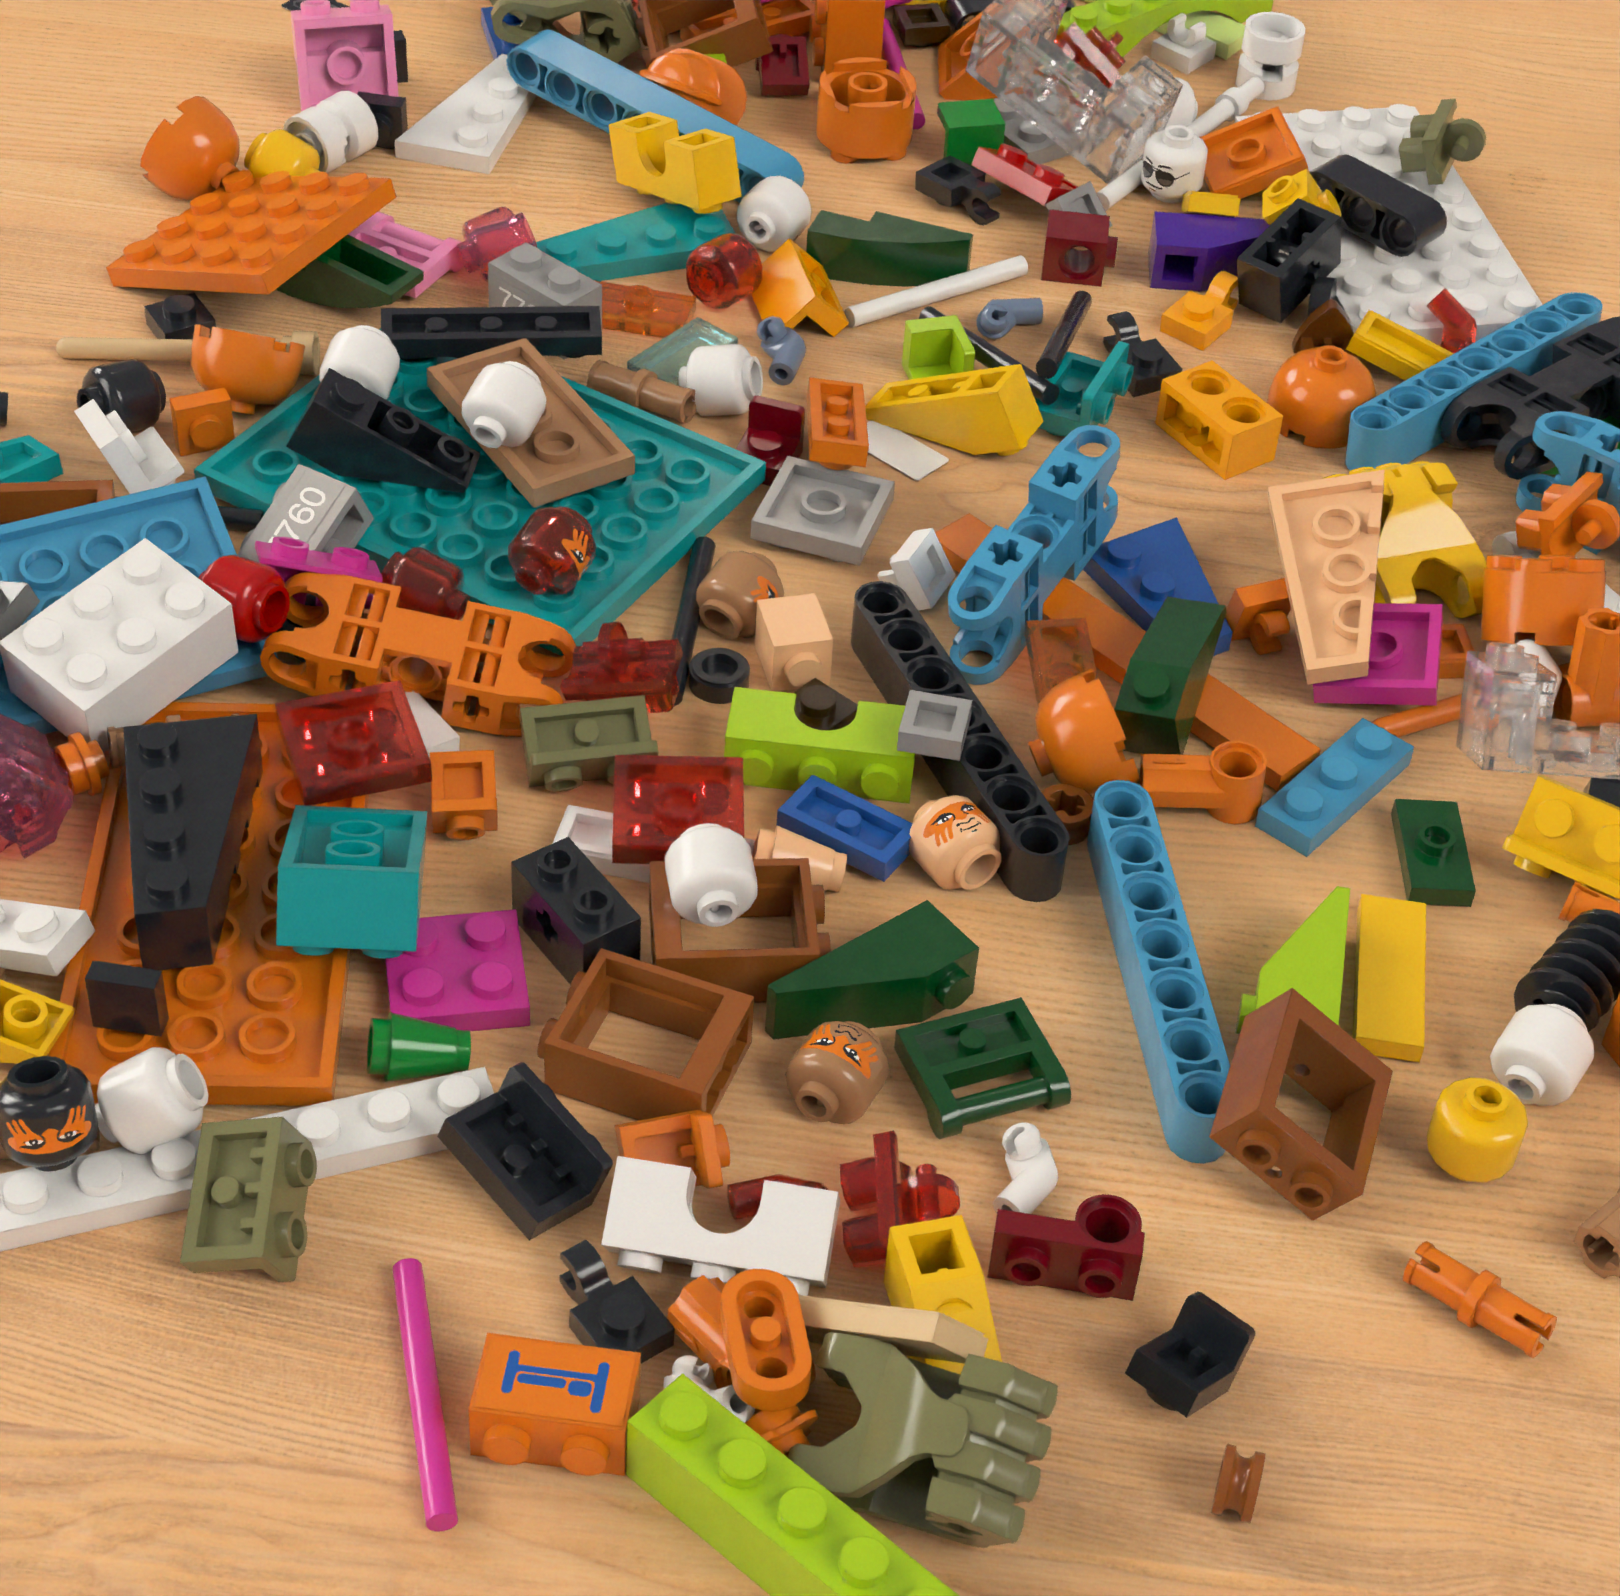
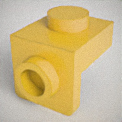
M1307 168L1293 176L1286 175L1278 178L1262 194V217L1268 225H1271L1297 198L1341 216V211L1334 195L1328 189L1322 192Z

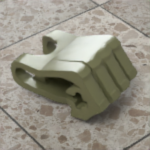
M490 0L494 6L491 11L494 33L498 38L509 43L520 45L542 30L549 29L615 63L620 62L641 47L640 35L635 23L638 17L633 9L631 0ZM575 12H580V35L568 32L557 20ZM507 13H511L523 20L520 25L513 26L503 22V18Z
M830 1332L825 1334L815 1364L819 1368H823L827 1375L839 1386L854 1390L862 1405L861 1414L855 1427L825 1446L796 1444L790 1448L788 1458L852 1510L974 1547L987 1548L993 1545L1016 1543L1024 1526L1025 1509L1014 1504L1031 1502L1037 1492L1040 1481V1468L1025 1462L1042 1460L1046 1455L1051 1439V1427L1036 1420L1050 1417L1056 1404L1058 1385L1018 1369L1011 1364L968 1354L960 1375L907 1358L893 1344L844 1333Z

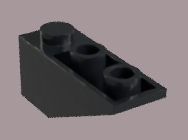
M331 368L328 369L304 409L286 445L287 448L336 475L464 493L467 489L481 455L478 451L465 445L460 439L449 436L417 418L407 409L396 406L364 388L359 382L347 378Z

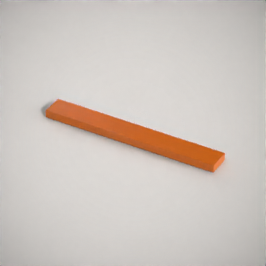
M968 513L935 533L951 567L960 573L966 562L993 528ZM1066 577L1060 580L1043 603V624L1040 626V629L1122 684L1129 661L1146 631ZM1208 673L1190 730L1191 733L1213 748L1224 742L1235 740L1249 742L1258 746L1265 753L1267 759L1264 783L1277 792L1319 757L1321 751L1319 747Z

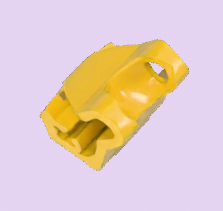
M1419 461L1403 465L1401 463H1387L1377 466L1376 469L1373 467H1360L1350 470L1349 475L1385 470L1374 603L1416 604L1415 589H1425L1440 596L1455 617L1466 618L1481 615L1486 561L1476 541L1458 514L1452 510V492L1455 491L1458 482L1447 465L1440 462L1429 463ZM1334 474V475L1326 476V477H1324L1323 479H1325V478H1331V477H1338V476H1345V475H1347V474Z

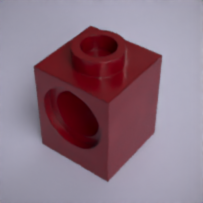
M1049 209L1041 280L1102 287L1104 267L1114 268L1118 237L1108 236L1110 216ZM1074 247H1085V248H1087L1088 250L1080 251V250H1076V249H1073V248H1074Z

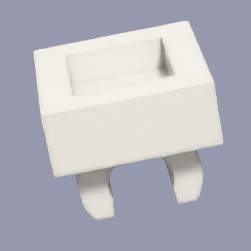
M1180 13L1169 20L1167 33L1153 41L1151 58L1180 72L1189 74L1214 59L1217 42L1205 37L1206 25L1203 22L1195 24L1190 29L1185 28L1186 14Z
M933 528L913 531L899 551L891 556L889 564L892 570L880 571L877 575L880 581L893 583L901 587L917 610L933 608L956 576Z

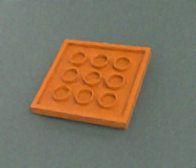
M250 170L236 171L222 179L223 185L219 189L194 198L190 202L191 207L181 215L160 222L157 225L158 231L147 239L136 241L123 249L124 255L107 266L106 269L113 286L269 295L393 201L397 196L391 178H368L366 173H354L345 177H329L326 172H315L306 176H290L288 171H277L264 177L254 178Z

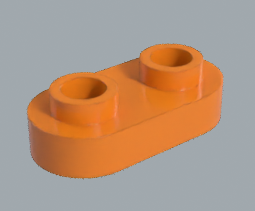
M750 1269L736 1274L723 1287L720 1312L721 1327L734 1391L743 1402L759 1410L780 1411L793 1407L806 1396L809 1390L812 1357L797 1290L787 1277L772 1270Z

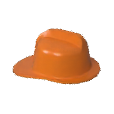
M676 48L657 57L647 69L639 71L638 75L736 126L745 112L747 93L744 81L736 69L723 61L690 49Z

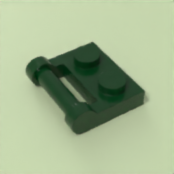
M1022 997L896 1030L894 1049L927 1109L931 1129L938 1139L961 1134L964 1125L1041 1104L1047 1110L1070 1104L1071 1087L1065 1070ZM1027 1069H1029L1033 1078L957 1099H955L951 1090Z

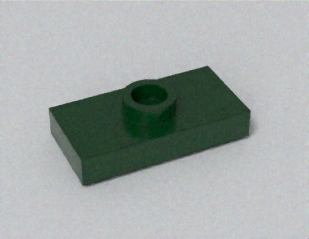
M1395 799L1391 818L1407 901L1426 903V905L1471 907L1476 889L1458 803L1452 801Z

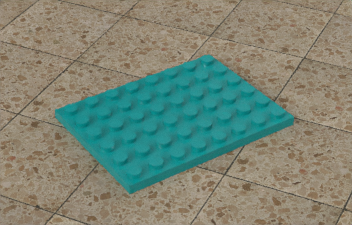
M423 357L416 360L400 359L399 370L387 401L407 409L417 418L449 436L460 439L465 445L481 453L464 493L336 475L287 448L286 445L304 409L321 383L319 380L320 374L194 469L195 479L206 476L213 496L239 508L262 510L263 516L272 504L276 490L281 484L287 482L298 464L353 486L358 490L374 517L354 549L367 553L370 556L369 560L376 562L380 573L464 612L467 602L471 601L523 612L552 622L564 628L572 636L576 643L577 656L689 552L696 538L705 537L765 480L766 462L563 377L635 455V474L533 508L429 389L427 384V368L457 358ZM576 529L578 531L577 540L581 531L584 532L582 547L585 535H588L586 556L590 557L591 564L581 579L574 586H570L569 583L579 577V572L574 560L562 545V540L569 539L574 541L573 530ZM489 619L488 623L494 625L495 620ZM550 644L538 645L560 656L564 655L556 646Z

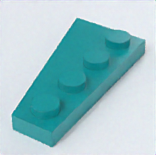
M660 204L530 244L596 282L679 270L687 267L691 268V263H693L694 267L696 263L689 257L691 255L696 256L692 252L697 251L698 247H702L707 242L709 243L705 251V266L741 260V241L722 209L713 213L699 214L693 212V208L682 204Z

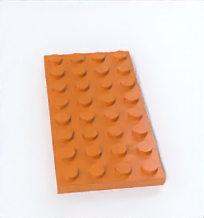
M171 702L142 724L166 723V716L180 715L181 721L231 716V714L237 713L239 715L257 714L263 767L259 787H255L252 798L253 812L249 827L244 829L240 845L241 858L237 874H233L228 891L230 901L214 963L212 965L160 970L163 975L169 1016L161 1037L93 1027L85 983V977L92 961L142 968L134 916L126 766L112 769L110 762L109 776L106 778L79 910H86L95 932L67 964L60 1002L74 1007V1015L48 1054V1056L58 1057L64 1060L66 1064L79 1068L84 1072L91 1083L94 1103H98L97 1090L99 1080L110 1068L153 1047L166 1048L176 1055L185 1054L191 1058L202 1073L207 1085L208 1102L206 1105L309 1106L334 1100L351 949L334 948V951L329 954L312 956L295 952L293 946H276L278 864L295 805L368 808L376 739V706Z

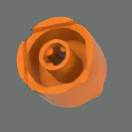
M856 57L833 63V72L826 75L825 70L821 73L819 78L816 134L820 142L831 150L830 156L833 160L849 164L856 162L858 159L883 158L889 161H897L906 156L907 147L912 140L917 87L914 76L907 69L900 66V72L896 73L886 69V60Z
M1487 555L1486 567H1484L1481 639L1515 644V636H1517V640L1532 639L1538 645L1573 646L1578 618L1585 615L1588 609L1604 608L1606 585L1605 560L1575 558V556L1539 555V559L1522 558V556Z

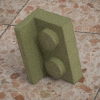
M283 1116L202 1123L180 1263L193 1273L263 1269L278 1282H291L295 1280L298 1257L304 1253L307 1245V1226L304 1214L308 1186L313 1184L316 1177L317 1160L312 1143Z

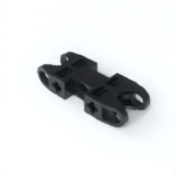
M1620 316L1592 324L1553 344L1552 365L1531 376L1510 366L1471 386L1455 398L1447 408L1441 423V437L1443 440L1460 449L1466 447L1473 449L1486 445L1497 446L1494 454L1495 468L1498 472L1515 480L1539 474L1555 467V464L1544 456L1545 451L1533 441L1534 426L1540 416L1554 411H1566L1599 420H1604L1611 416L1620 421ZM1470 412V421L1457 431L1462 418ZM1552 430V431H1555V432H1559V433H1562V434L1569 435V434H1567L1566 432H1563V431H1560V430Z

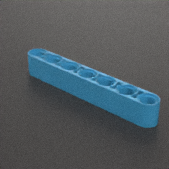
M542 30L508 53L506 59L507 68L510 76L518 85L609 133L608 124L652 112L676 119L679 136L705 128L733 136L742 197L733 200L739 203L757 183L769 176H783L793 180L801 188L803 186L804 172L797 159L788 152L556 31Z
M1572 292L1562 294L1356 407L1351 412L1345 459L1347 468L1349 470L1360 467H1373L1376 469L1377 466L1387 463H1401L1403 465L1445 442L1441 437V423L1447 408L1455 398L1471 386L1510 366L1528 376L1551 366L1553 361V344L1592 324L1600 322L1603 304L1598 298L1586 293ZM1470 412L1462 418L1457 431L1470 421Z
M1124 780L1109 781L1099 786L1094 795L1087 848L1165 1140L1170 1150L1181 1159L1191 1163L1204 1164L1213 1162L1223 1156L1226 1151L1213 1141L1209 1135L1229 1072L1230 1063L1152 799L1149 793L1136 783Z

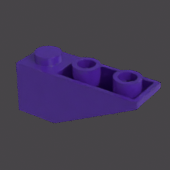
M1155 211L1148 250L1150 288L1202 292L1208 290L1212 280L1220 271H1226L1238 277L1237 258L1270 225L1264 219Z

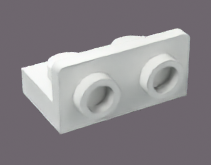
M94 399L74 411L130 494L174 484L176 478L185 472L154 427H149L134 437L115 410L105 416Z

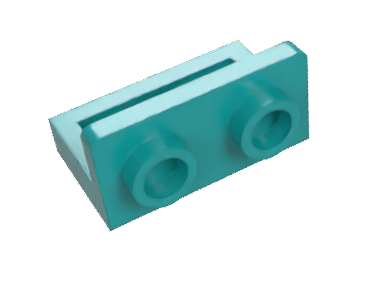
M1118 341L1105 362L1067 351L1055 376L1047 379L1059 388L1057 400L1051 405H1045L1035 398L1044 421L1039 428L1046 430L1052 435L1067 436L1077 427L1098 424L1106 425L1112 414L1116 396H1125L1132 380L1134 368L1133 365L1127 364L1129 344Z

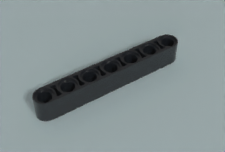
M876 581L862 585L856 590L854 597L851 632L853 651L888 704L906 706L910 690L972 700L971 717L960 761L930 757L922 754L921 756L947 796L959 795L969 798L998 828L1001 863L996 872L1007 889L1014 896L1025 901L1041 902L1055 897L1061 890L1068 849L1069 834L1066 827L907 593L901 587L889 582Z

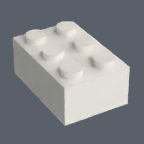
M145 538L0 640V652L9 688L13 694L66 737L80 732L86 743L96 740L104 753L109 749L107 727L114 726L119 728L142 725L238 653L232 604Z

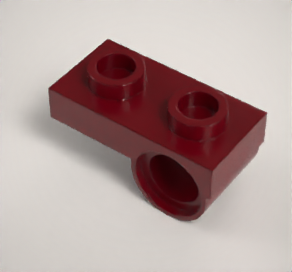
M1109 1194L1095 1195L1083 1201L1076 1211L1075 1221L998 1209L987 1277L1012 1281L1022 1286L1038 1285L1081 1292L1096 1298L1112 1297L1133 1301L1143 1257L1145 1232H1141V1216L1130 1202Z

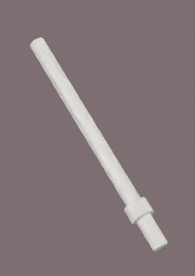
M1252 77L1238 88H1229L1217 97L1213 107L1186 127L1190 128L1198 137H1202L1224 121L1235 120L1236 116H1240L1248 109L1249 103L1263 93L1265 88L1263 81L1258 77ZM1143 159L1097 192L1105 211L1142 184L1140 175Z

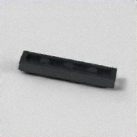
M599 306L381 308V331L390 338L400 359L416 360L423 357H454L458 359L526 338L542 356L580 358L585 355H602Z

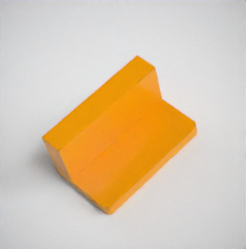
M790 238L746 279L747 286L762 321L768 317L776 316L782 319L785 327L793 329L808 316L833 337L849 324L823 265Z

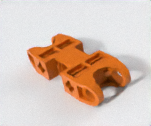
M305 572L291 576L285 582V588L290 596V609L287 618L293 623L303 626V628L295 627L294 631H279L271 634L266 638L260 655L261 666L266 674L275 682L313 697L351 705L374 706L378 688L403 692L414 691L424 698L443 701L441 717L448 725L495 735L522 737L519 721L520 704L544 706L564 703L556 690L541 684L543 677H558L571 670L576 656V643L564 628L523 612L468 601L463 621L399 608L400 586L348 575ZM296 593H309L317 597L322 602L323 607L301 604L292 595ZM368 594H374L369 613L367 614L364 612V607ZM489 619H493L495 622L489 640L485 638ZM539 644H550L559 648L564 655L561 657H550L535 652L532 648ZM280 651L304 658L306 662L300 665H289L280 661L274 653ZM484 662L482 673L478 672L480 663ZM354 671L355 678L351 690H346L350 672ZM472 696L478 697L474 716H469L468 712Z

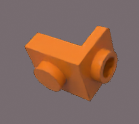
M494 750L430 752L433 833H446L447 837L456 840H470L482 837L485 831H498Z
M693 1110L614 1125L619 1156L690 1167L697 1176L695 1187L703 1186L711 1189L723 1186L721 1168L730 1166V1148L724 1126L722 1124L714 1125L711 1114L701 1110Z

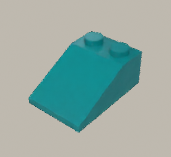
M295 805L278 864L276 946H293L295 952L312 956L329 954L334 951V948L362 949L363 954L373 958H394L402 955L403 951L416 952L428 811Z

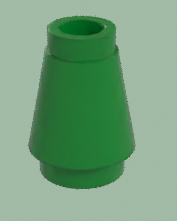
M389 1012L387 1019L371 1018L367 1043L368 1074L384 1075V1081L390 1082L468 1070L471 1055L470 1030H457L454 1027Z

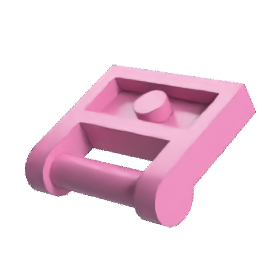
M379 211L348 234L424 271V280L404 294L413 298H417L449 270L458 272L464 266L468 254L467 245L462 241L453 238L445 240L435 238L397 224L392 216Z

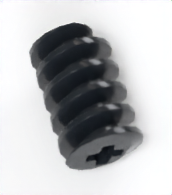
M1592 909L1581 912L1569 923L1568 928L1556 938L1555 943L1544 952L1542 958L1518 982L1514 992L1516 1012L1528 1005L1557 1004L1575 1012L1585 1023L1588 1032L1598 1025L1600 1017L1611 1009L1612 1003L1617 1000L1620 993V914L1610 910Z

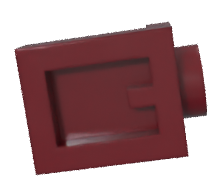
M786 34L769 36L773 52L755 59L756 70L759 71L761 96H808L810 82L806 37L789 36Z
M755 395L749 403L748 428L737 445L736 450L766 462L765 480L761 484L771 486L787 456L799 458L803 452L805 409L801 405Z

